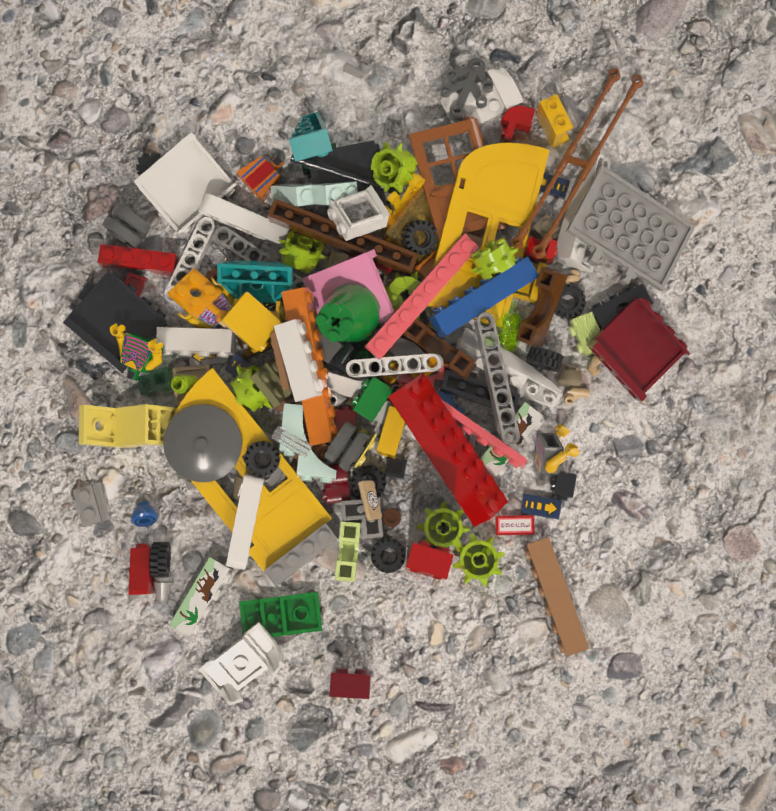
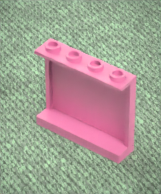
M374 249L302 278L305 287L309 288L313 293L314 302L312 304L317 316L329 294L337 287L347 283L365 286L376 296L381 308L379 309V323H385L392 316L394 309L372 259L377 256Z

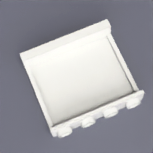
M192 132L187 134L133 181L178 234H186L192 229L191 224L195 220L199 222L200 219L205 217V215L198 212L205 193L218 198H222L224 195L228 197L235 191L233 187L236 186V183L232 182L198 142Z

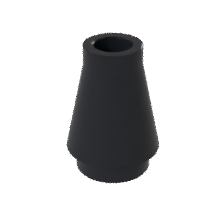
M345 344L342 350L331 360V367L343 374L346 371L347 363L352 360L356 349L350 344Z

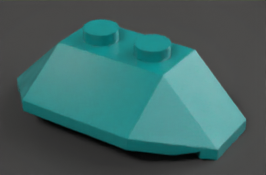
M261 261L217 263V282L236 299H239L243 293L248 292L259 302L276 303L282 297L281 292L288 291L293 286L292 266L280 262Z

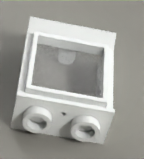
M372 185L361 192L334 201L330 200L329 209L327 210L330 220L334 221L338 233L346 241L386 227L390 214Z

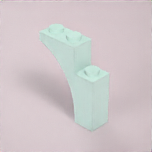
M354 181L271 186L272 204L274 199H278L293 206L329 205L330 200L334 201L357 193V182Z
M284 403L280 452H283L284 456L292 457L295 454H299L297 477H301V481H312V478L320 479L321 483H332V480L336 481L337 471L320 461L306 440L303 429V405Z

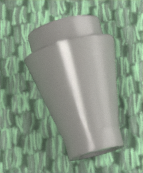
M171 576L155 577L153 583L156 604H168L173 582L171 581Z

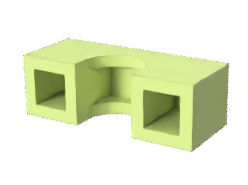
M341 521L335 580L355 582L361 523Z

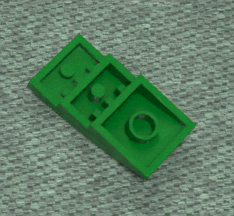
M318 592L239 601L242 637L247 630L258 622L272 637L322 631Z

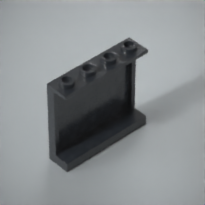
M372 140L332 148L333 151H330L328 155L318 157V155L310 157L315 159L316 162L374 180L376 178H373L374 170H371L373 156L380 152L379 144H375V141ZM313 168L310 170L313 184L351 182L350 180ZM357 183V193L368 188V186ZM374 188L384 206H388L391 209L390 202L385 198V193L387 192ZM317 205L319 216L330 220L327 213L329 205ZM354 210L346 214L351 223L360 220L359 218H352L353 215H359ZM367 210L363 218L372 217L374 214Z
M108 270L66 317L63 323L123 373L127 366L120 363L119 345L116 336L111 334L110 327L115 323L117 326L122 324L125 326L123 333H134L151 340L157 333V327H162L168 321L164 319L166 315L160 309L155 311L150 306L152 304L151 301L145 296L140 298L136 294L138 290L130 283L125 285L121 281L123 277L115 270L113 272Z

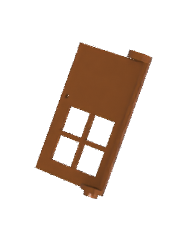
M473 116L464 117L460 122L408 134L413 155L417 161L418 172L425 179L422 186L434 228L437 229L438 240L441 237L453 187L457 178V169L454 161L464 159L470 154L467 153L453 157L448 137L468 132L473 151L485 146L478 120L473 118ZM443 138L449 158L428 163L423 143ZM450 162L455 182L435 187L430 167ZM465 180L460 181L459 188L463 189ZM467 212L462 234L486 228L488 218ZM499 222L497 232L508 229L507 224Z

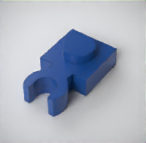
M438 391L437 394L443 401L460 413H465V409L452 400V395L445 391Z

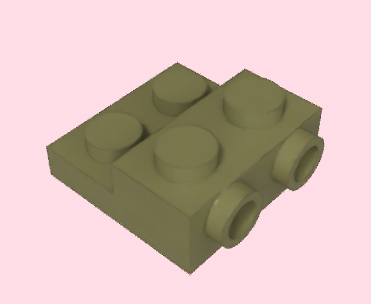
M273 358L250 377L274 408L292 393V390L282 389L278 367Z

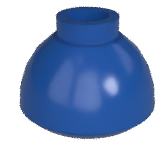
M145 501L137 504L131 516L132 524L139 527L153 525L158 520L156 510Z

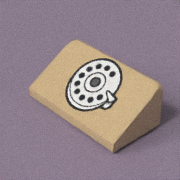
M372 480L359 482L358 485L367 521L382 518L374 482Z

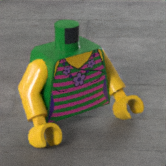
M115 323L110 327V332L113 336H116L119 345L120 363L130 367L127 378L137 381L140 372L151 373L162 363V352L165 346L161 342L157 343L156 339L150 340L138 334L123 333L125 326L122 324L117 326Z

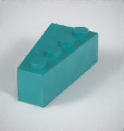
M319 111L301 116L297 123L298 126L295 127V132H292V137L289 138L295 162L317 155L318 157L328 155L333 150Z

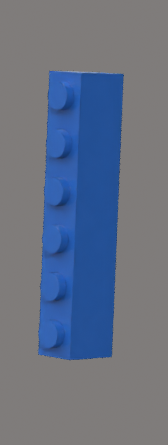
M521 257L516 258L515 265L503 273H495L496 276L493 278L481 280V285L477 288L472 286L465 290L463 297L459 298V296H456L448 301L450 305L443 308V306H440L432 311L434 315L429 317L439 336H447L538 278L539 274L528 257L523 259Z

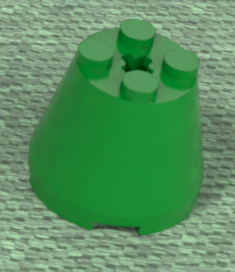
M347 283L337 287L329 294L316 317V323L321 333L331 342H357L368 338L377 330L380 324L379 309L381 308L376 296L368 288Z

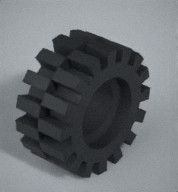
M412 220L411 223L406 224V228L403 227L402 231H404V234H401V237H403L401 243L405 245L403 246L404 249L415 252L418 255L431 253L430 250L435 249L433 245L438 243V241H435V238H438V234H435L437 229L433 228L434 225L424 220ZM418 230H422L426 236L424 243L421 245H417L413 240V236Z
M573 284L564 285L555 310L557 317L560 316L561 319L566 318L570 320L571 318L575 319L582 313L586 305V296L583 295L584 291L582 289H578L579 286H573ZM565 295L573 296L576 302L575 306L571 309L564 308L561 304V298Z
M532 346L530 347L526 362L543 370L559 372L564 356L550 349Z
M257 441L245 453L244 463L246 468L249 469L251 474H255L258 477L271 475L279 466L280 453L271 442ZM260 451H264L270 456V462L266 466H259L255 462V455Z
M374 465L361 466L352 475L351 485L354 493L362 499L358 483L361 482L364 476L371 475L376 479L375 489L377 497H380L386 487L384 473Z
M393 538L379 540L371 550L372 563L381 572H396L405 562V549L399 541ZM385 548H391L396 553V558L392 563H385L381 559V552Z
M153 542L150 555L151 577L169 576L171 567V546L169 542Z

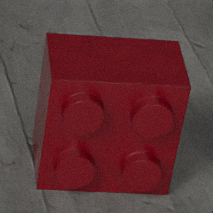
M336 667L335 671L331 672L329 697L369 699L372 673H367L368 669L356 668L355 672H349L348 668Z

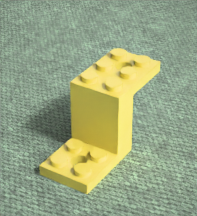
M148 404L120 408L79 405V444L116 448L163 446L166 428L177 408ZM96 421L99 423L98 431L95 428Z

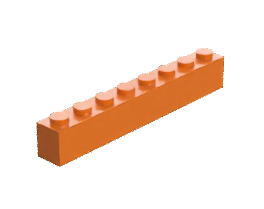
M305 287L281 292L287 322L301 319L306 325V338L311 343L312 359L316 361L318 367L316 373L318 379L323 384V395L302 401L310 446L333 442L339 430L334 423L335 409L331 406L330 398L332 393L327 385L328 372L323 364L325 356L319 344L321 334L316 327L317 313L313 310V293L309 288Z

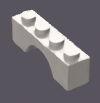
M325 523L264 570V572L275 587H278L303 565L336 542L338 538Z

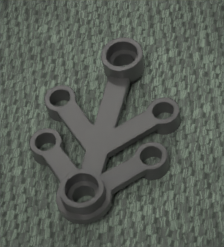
M480 58L469 60L467 66L459 70L450 69L447 71V80L449 82H455L459 77L468 75L467 79L451 86L444 84L440 87L442 97H449L452 93L462 90L457 104L450 109V119L453 122H460L465 117L464 105L470 91L476 100L478 108H485L487 106L486 96L481 95L474 81L478 77L482 83V90L485 93L492 92L494 84L491 80L487 79L484 73L486 64Z

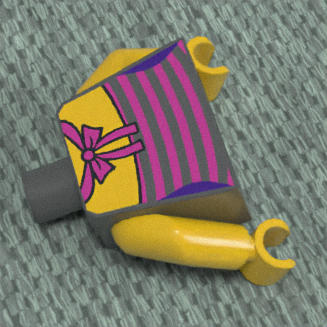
M562 424L556 426L554 433L537 432L535 465L540 473L539 479L542 481H550L552 474H559L561 463L567 459L568 455L575 458L580 453L578 446L572 443L567 444L564 451L558 435L563 438L566 437L569 429Z

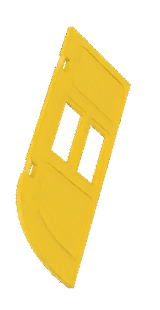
M497 143L478 148L463 159L458 168L433 268L460 239L467 212L488 218L480 250L485 249L484 245L495 240L499 222L517 227L520 232L535 209L550 150L521 143ZM461 178L465 179L463 189L459 188ZM529 231L523 240V248L514 254L515 258H523ZM469 258L427 306L436 309L440 306L445 308L450 305L448 303L449 300L456 296L461 298L465 295L464 291L472 286L477 288L481 285L480 281L483 279L480 273L474 274L475 272H471L475 267L472 258ZM513 294L485 311L494 317L496 327L505 329ZM486 318L480 319L481 323L489 325V322Z
M212 368L189 390L178 406L174 416L181 410L197 404L214 405L229 413L238 424L242 435V451L234 467L244 479L245 473H251L246 468L242 456L245 455L247 449L255 442H271V440L244 406L236 401L235 395ZM281 453L278 467L286 475L287 479L271 492L263 484L252 536L254 546L250 547L249 551L250 556L263 572L332 519L306 484L300 480V477H297V473ZM191 481L233 533L237 506L217 481Z

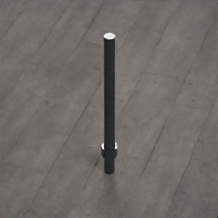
M293 154L291 156V162L304 165V168L310 170L313 168L368 187L372 185L373 188L384 191V187L380 186L375 180L316 162L313 158L295 162ZM390 187L387 190V193L390 194L394 191L399 195L401 194L394 187Z

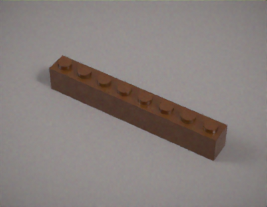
M274 199L267 215L271 223L356 256L374 249L377 255L372 258L374 263L410 277L418 261L417 253L368 234L346 241L338 233L334 221L278 199Z

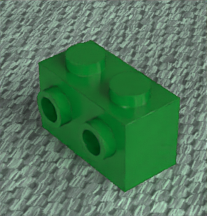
M371 376L362 383L361 388L363 390L359 395L356 394L352 399L351 405L353 406L351 409L373 422L393 389Z

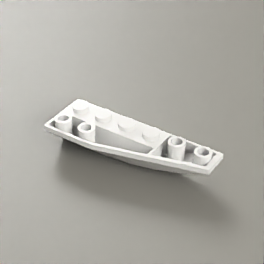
M601 153L568 206L557 240V254L553 258L564 266L593 273L594 266L587 263V259L591 254L588 251L590 246L566 232V229L599 168L604 166L610 169V160Z
M465 328L455 348L476 361L477 366L469 377L487 383L477 335L475 332ZM484 338L485 344L492 346L493 342ZM501 347L510 391L521 394V398L555 407L563 392L532 366ZM489 356V363L491 365H496V357ZM494 374L492 377L493 382L500 384V376Z

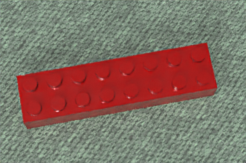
M424 373L406 382L388 396L474 527L490 520L508 503L505 494L500 490L493 476L490 475L483 461L479 458Z
M418 540L417 544H412L406 570L444 581L448 578L454 554H450L451 549L441 546L433 549L430 548V543Z

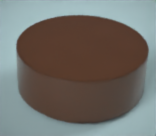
M388 508L382 514V521L387 527H396L401 521V514L397 509Z

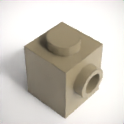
M547 214L533 226L531 232L537 239L542 240L554 221ZM558 225L551 236L553 240L559 236L560 227Z

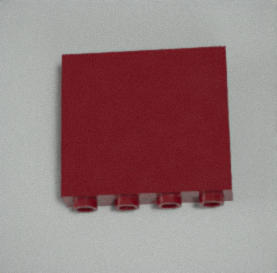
M634 297L586 346L635 400L642 402L647 397L645 393L683 355L689 356L691 353L686 349L688 346L685 342L677 339L675 331L663 323V317L650 308L651 304L647 299Z

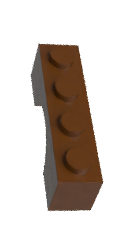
M541 267L535 283L538 290L536 305L532 313L521 322L516 340L530 346H543L566 283L567 274L552 268Z
M417 319L403 333L405 338L414 342L426 353L439 354L443 358V365L465 381L477 366L475 360L442 340Z

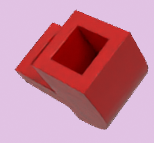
M515 106L504 113L501 120V126H505L501 138H504L503 143L512 142L515 129L530 132L535 109Z
M529 236L523 258L528 257L532 262L551 265L553 258L557 254L558 248L556 246L558 241L551 239L545 249V257L538 259L533 253V248L539 245L542 240Z

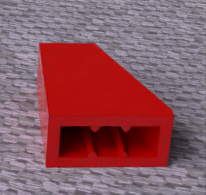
M147 543L136 544V548H130L129 595L155 594L154 577H151L150 574L152 547H147Z

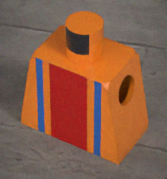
M260 156L238 170L237 174L244 184L264 202L271 193V186L277 185L280 182L281 176L277 170L284 163L278 156H275L270 162L263 156Z

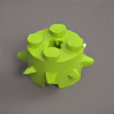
M384 142L383 150L377 152L372 159L371 170H374L373 178H376L374 180L384 187V192H387L390 187H394L399 193H402L403 186L409 184L407 180H413L411 175L415 173L417 161L409 151L402 148V143H399L396 148H391L387 142Z
M293 231L287 234L286 241L278 240L284 245V248L279 250L282 254V263L299 269L303 273H310L312 269H315L320 259L327 260V257L321 254L326 249L323 246V242L300 233H294Z
M501 238L496 242L492 240L484 245L485 249H479L471 253L475 264L471 272H475L474 274L480 273L482 279L486 280L492 278V273H503L515 265L517 260L514 254L519 249L514 246L509 247L505 238Z
M415 271L411 277H402L397 272L395 273V280L390 286L384 287L394 311L405 301L404 295L407 292L410 295L421 283L418 281V272Z
M252 365L245 370L238 366L236 369L239 375L230 382L236 393V401L240 405L245 404L254 412L262 408L263 405L271 409L273 407L272 404L250 379L260 368Z
M443 501L440 509L435 511L426 507L424 509L427 515L425 523L416 527L424 531L426 536L424 542H428L430 545L433 544L436 547L447 548L452 545L462 547L459 538L462 533L470 531L469 527L462 525V520L460 519L464 511L461 509L454 512L448 509L446 501ZM441 523H445V526L449 527V530L445 531L444 534L441 533V530H438V526H441Z
M471 534L469 544L465 547L455 546L460 556L459 561L452 566L453 568L461 569L465 574V584L475 579L480 580L485 587L487 586L488 577L492 574L502 575L501 570L497 566L499 559L505 553L497 552L492 546L493 537L488 538L486 541H478L475 535ZM481 555L483 557L481 560L484 561L483 564L475 565L474 556L478 557Z

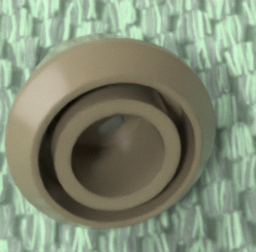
M566 366L565 370L560 371L557 378L558 385L564 387H580L583 383L580 371H576V367Z

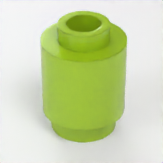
M180 374L172 379L171 387L178 394H187L199 380L196 376Z

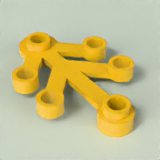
M413 173L411 175L413 180H407L409 186L401 200V196L396 191L388 196L387 200L393 204L394 212L391 216L392 210L385 206L390 213L387 226L382 228L385 232H394L400 225L398 219L414 206L415 203L412 200L423 191L422 185L425 182V179L420 174Z

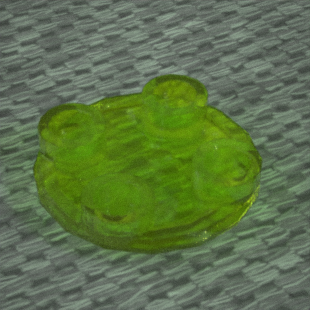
M506 314L502 319L503 326L498 338L500 344L507 351L515 350L521 342L516 340L522 322L518 314Z

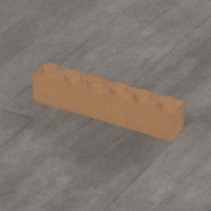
M547 537L525 545L527 548L524 550L527 561L531 560L533 568H530L534 579H538L540 585L537 587L541 598L544 597L546 605H544L547 616H551L553 621L550 624L554 635L558 634L560 642H557L560 653H564L568 657L589 649L550 538Z

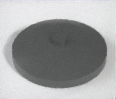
M209 404L189 406L177 413L169 422L163 440L164 453L170 466L182 477L195 482L215 481L228 474L239 460L242 451L241 431L234 418L217 406Z

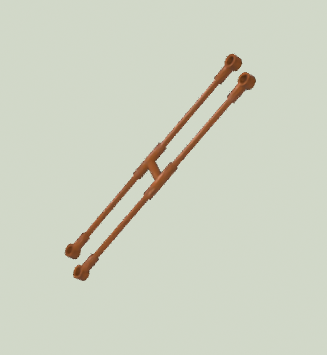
M614 68L609 71V78L603 87L600 97L575 140L565 152L555 170L553 178L525 226L521 228L517 237L510 241L512 247L514 246L519 250L523 248V240L529 231L528 228L567 164L570 163L583 167L578 176L577 183L550 230L545 234L540 244L533 248L536 258L541 259L545 257V249L552 239L551 236L573 197L590 173L603 145L629 100L633 98L636 90L643 86L644 81L641 75H634L632 77V84L626 93V98L588 161L573 157L572 155L577 148L579 140L605 95L611 90L613 84L621 78L618 69Z

